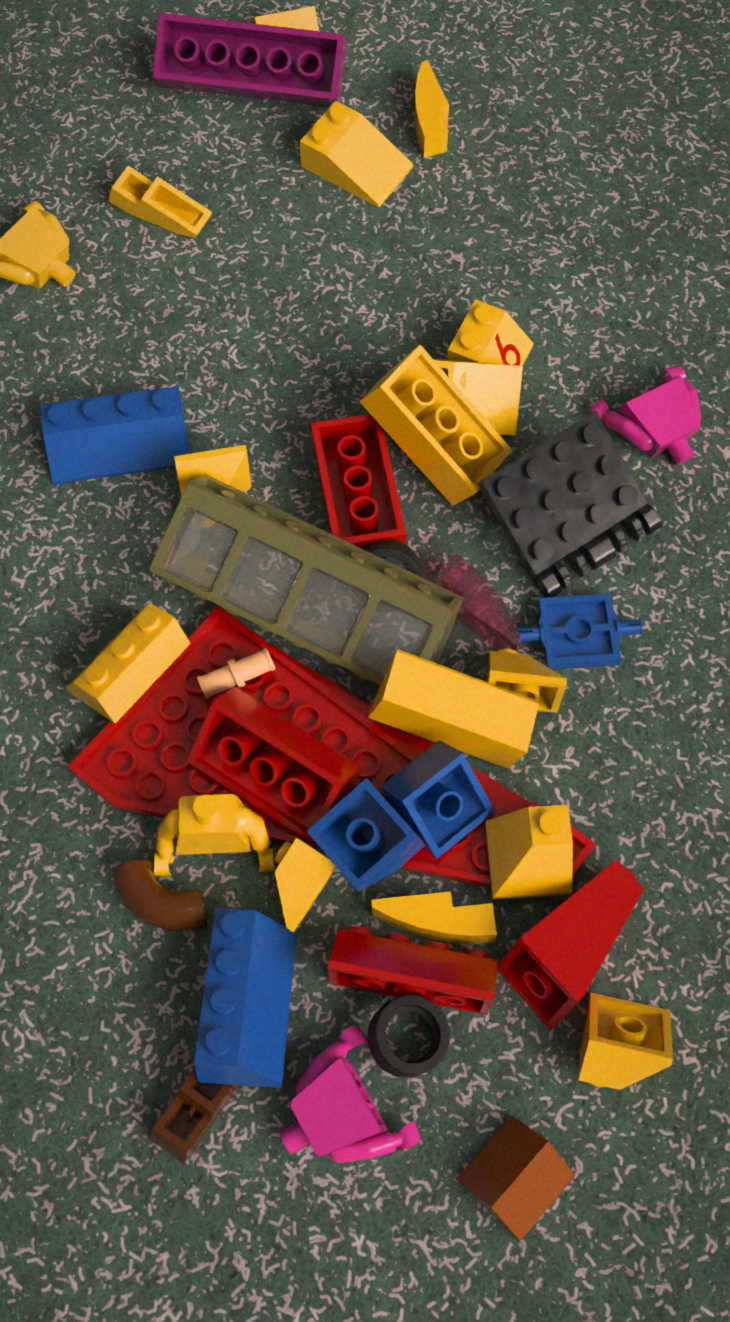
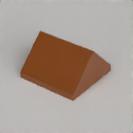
M512 1115L456 1180L520 1242L576 1175L548 1140Z

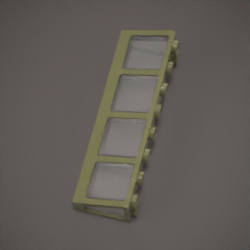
M207 474L188 483L149 570L161 576L165 582L179 585L193 592L197 598L209 600L223 607L228 613L242 616L256 623L260 629L274 632L288 639L292 645L306 648L320 655L326 662L338 664L354 672L358 678L372 681L380 686L396 648L438 664L464 599L460 595Z

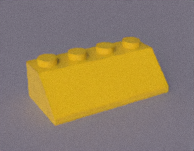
M418 345L383 376L359 401L452 506L476 494L480 489L477 483L493 474L512 451L509 445L421 345Z

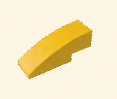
M428 60L421 63L418 72L414 110L417 140L424 158L447 152L449 103Z
M130 166L126 167L112 186L108 202L133 216L176 234L192 238L197 237L212 215L210 210L158 176L153 182Z
M451 891L371 900V912L374 918L416 936L442 942L464 944L494 943L497 936L493 903L453 907Z

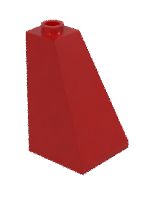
M617 859L520 937L497 967V971L550 1031L583 998L644 890L635 875Z

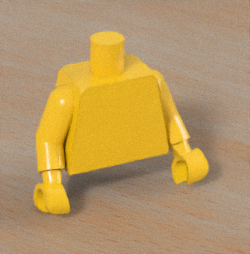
M33 201L21 209L27 213L0 238V278L40 289L52 277L63 287H67L76 275V271L65 264L69 260V238L57 217L45 211L38 201Z
M205 794L179 797L177 809L170 811L159 825L156 851L158 853H154V875L172 876L168 865L174 861L173 851L175 845L176 855L251 852L252 845L253 849L258 853L260 862L259 872L275 870L274 858L276 857V848H269L271 842L262 817L246 808L237 795Z

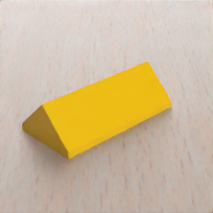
M396 648L369 711L368 718L433 742L440 740L463 753L509 769L528 752L539 702Z

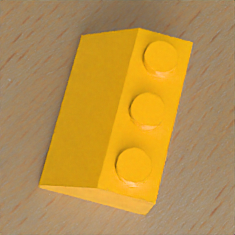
M149 603L66 687V690L116 724L191 643L174 616Z

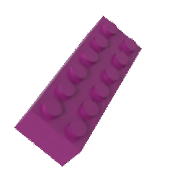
M159 13L152 78L160 87L330 107L335 101L341 103L348 44L345 35L338 33Z

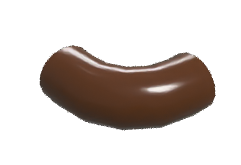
M149 860L129 861L117 866L113 870L114 882L125 906L146 924L168 931L192 930L208 926L199 888L187 891H172L164 888L158 883Z

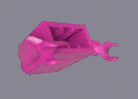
M682 366L663 369L669 374V376L663 377L667 383L626 402L618 413L615 411L610 412L607 403L603 399L591 406V412L596 411L601 421L605 422L608 428L620 433L639 450L645 451L650 457L668 449L678 466L695 456L687 439L691 438L700 429V404L697 390L686 379Z
M356 1026L347 1028L339 1036L338 1040L340 1042L335 1041L320 1053L299 1079L295 1088L297 1096L290 1102V1107L298 1121L280 1131L283 1144L291 1154L311 1144L318 1157L329 1155L334 1162L339 1164L395 1152L397 1147H399L400 1151H403L418 1144L420 1141V1134L415 1121L407 1124L398 1133L391 1134L386 1132L388 1130L386 1124L350 1059H346L349 1050L368 1041L367 1036Z

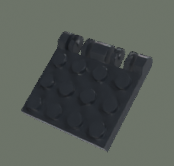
M596 411L477 483L533 582L545 598L554 597L561 592V587L566 589L572 585V578L566 567L559 561L563 557L567 558L575 573L580 578H583L590 573L588 564L593 570H596L616 557L615 549L618 553L628 549L629 545L622 530L615 525L619 521L622 522L626 531L636 542L644 539L646 534L650 535L662 527L660 517L656 510L647 503Z

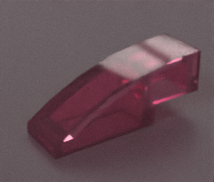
M455 552L438 572L437 585L464 597L456 618L499 649H511L519 653L522 640L504 602L491 584L470 563Z

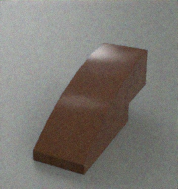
M194 1068L180 1086L177 1097L153 1126L150 1140L185 1164L239 1085L198 1083Z

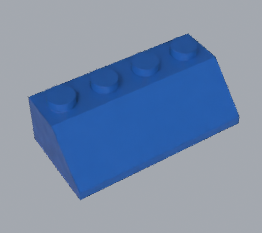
M179 386L40 405L43 437L53 485L175 468L174 456L189 454Z
M215 908L194 1060L198 1083L282 1088L297 931H290L285 925L258 911Z

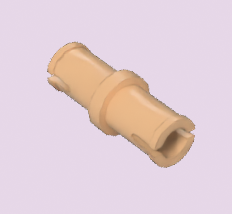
M264 648L262 651L236 662L233 658L227 661L228 665L203 676H198L197 679L205 698L208 699L210 696L236 685L238 688L245 686V681L276 669L267 648Z

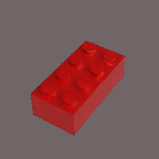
M371 414L311 423L312 448L329 533L361 549H364L370 543L382 539L397 540L406 545L405 525L385 433L381 425Z

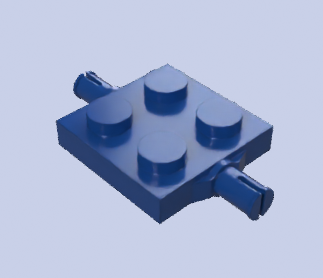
M611 593L539 598L537 604L539 612L538 626L516 628L518 643L539 641L544 651L545 665L552 670L619 666L621 662L619 647L621 635H641L642 621L641 619L619 621L613 609Z

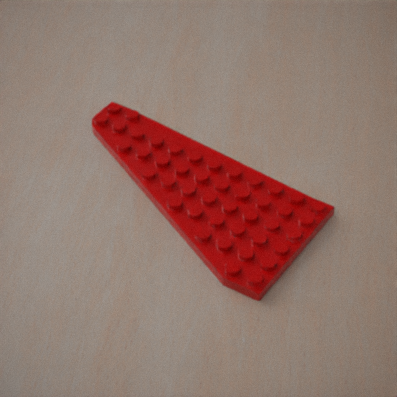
M218 606L188 638L191 644L116 724L110 721L67 767L71 773L114 808L159 818H165L170 811L177 809L179 797L205 794L237 795L187 762L213 700L234 688L231 687L206 699L197 677L228 665L227 661L233 658L236 662L262 651L264 648H267L276 670H271L245 681V686L238 689L361 766L362 768L350 792L367 778L389 803L380 786L434 745V743L420 736L368 718L372 707L370 704L269 644ZM471 767L495 812L438 859L434 858L423 847L399 869L491 888L485 821L527 807L540 805L532 800L531 802L527 801ZM238 796L246 808L262 817L270 841L284 844L287 840L293 844L296 838H300L317 850L325 853L316 842L310 843ZM571 825L573 877L597 844Z

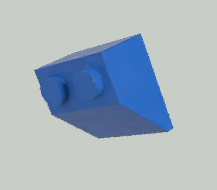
M440 740L380 786L394 810L425 844L424 847L436 859L495 812L463 752Z
M367 778L307 830L308 834L358 892L396 872L425 846L417 834Z

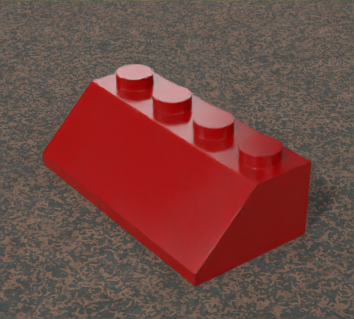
M237 687L213 700L187 759L188 763L312 844L315 841L308 834L307 830L349 794L362 768Z
M349 926L348 930L338 929L328 964L329 984L397 998L403 995H420L433 1001L437 1006L488 1015L494 1002L498 960L489 959V953L475 949H467L465 954L450 951L449 945L434 941L427 942L426 946L410 943L411 939L409 937L399 934H387V938L371 935V930L359 926Z

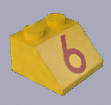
M475 299L448 348L447 360L523 366L534 343L505 310Z

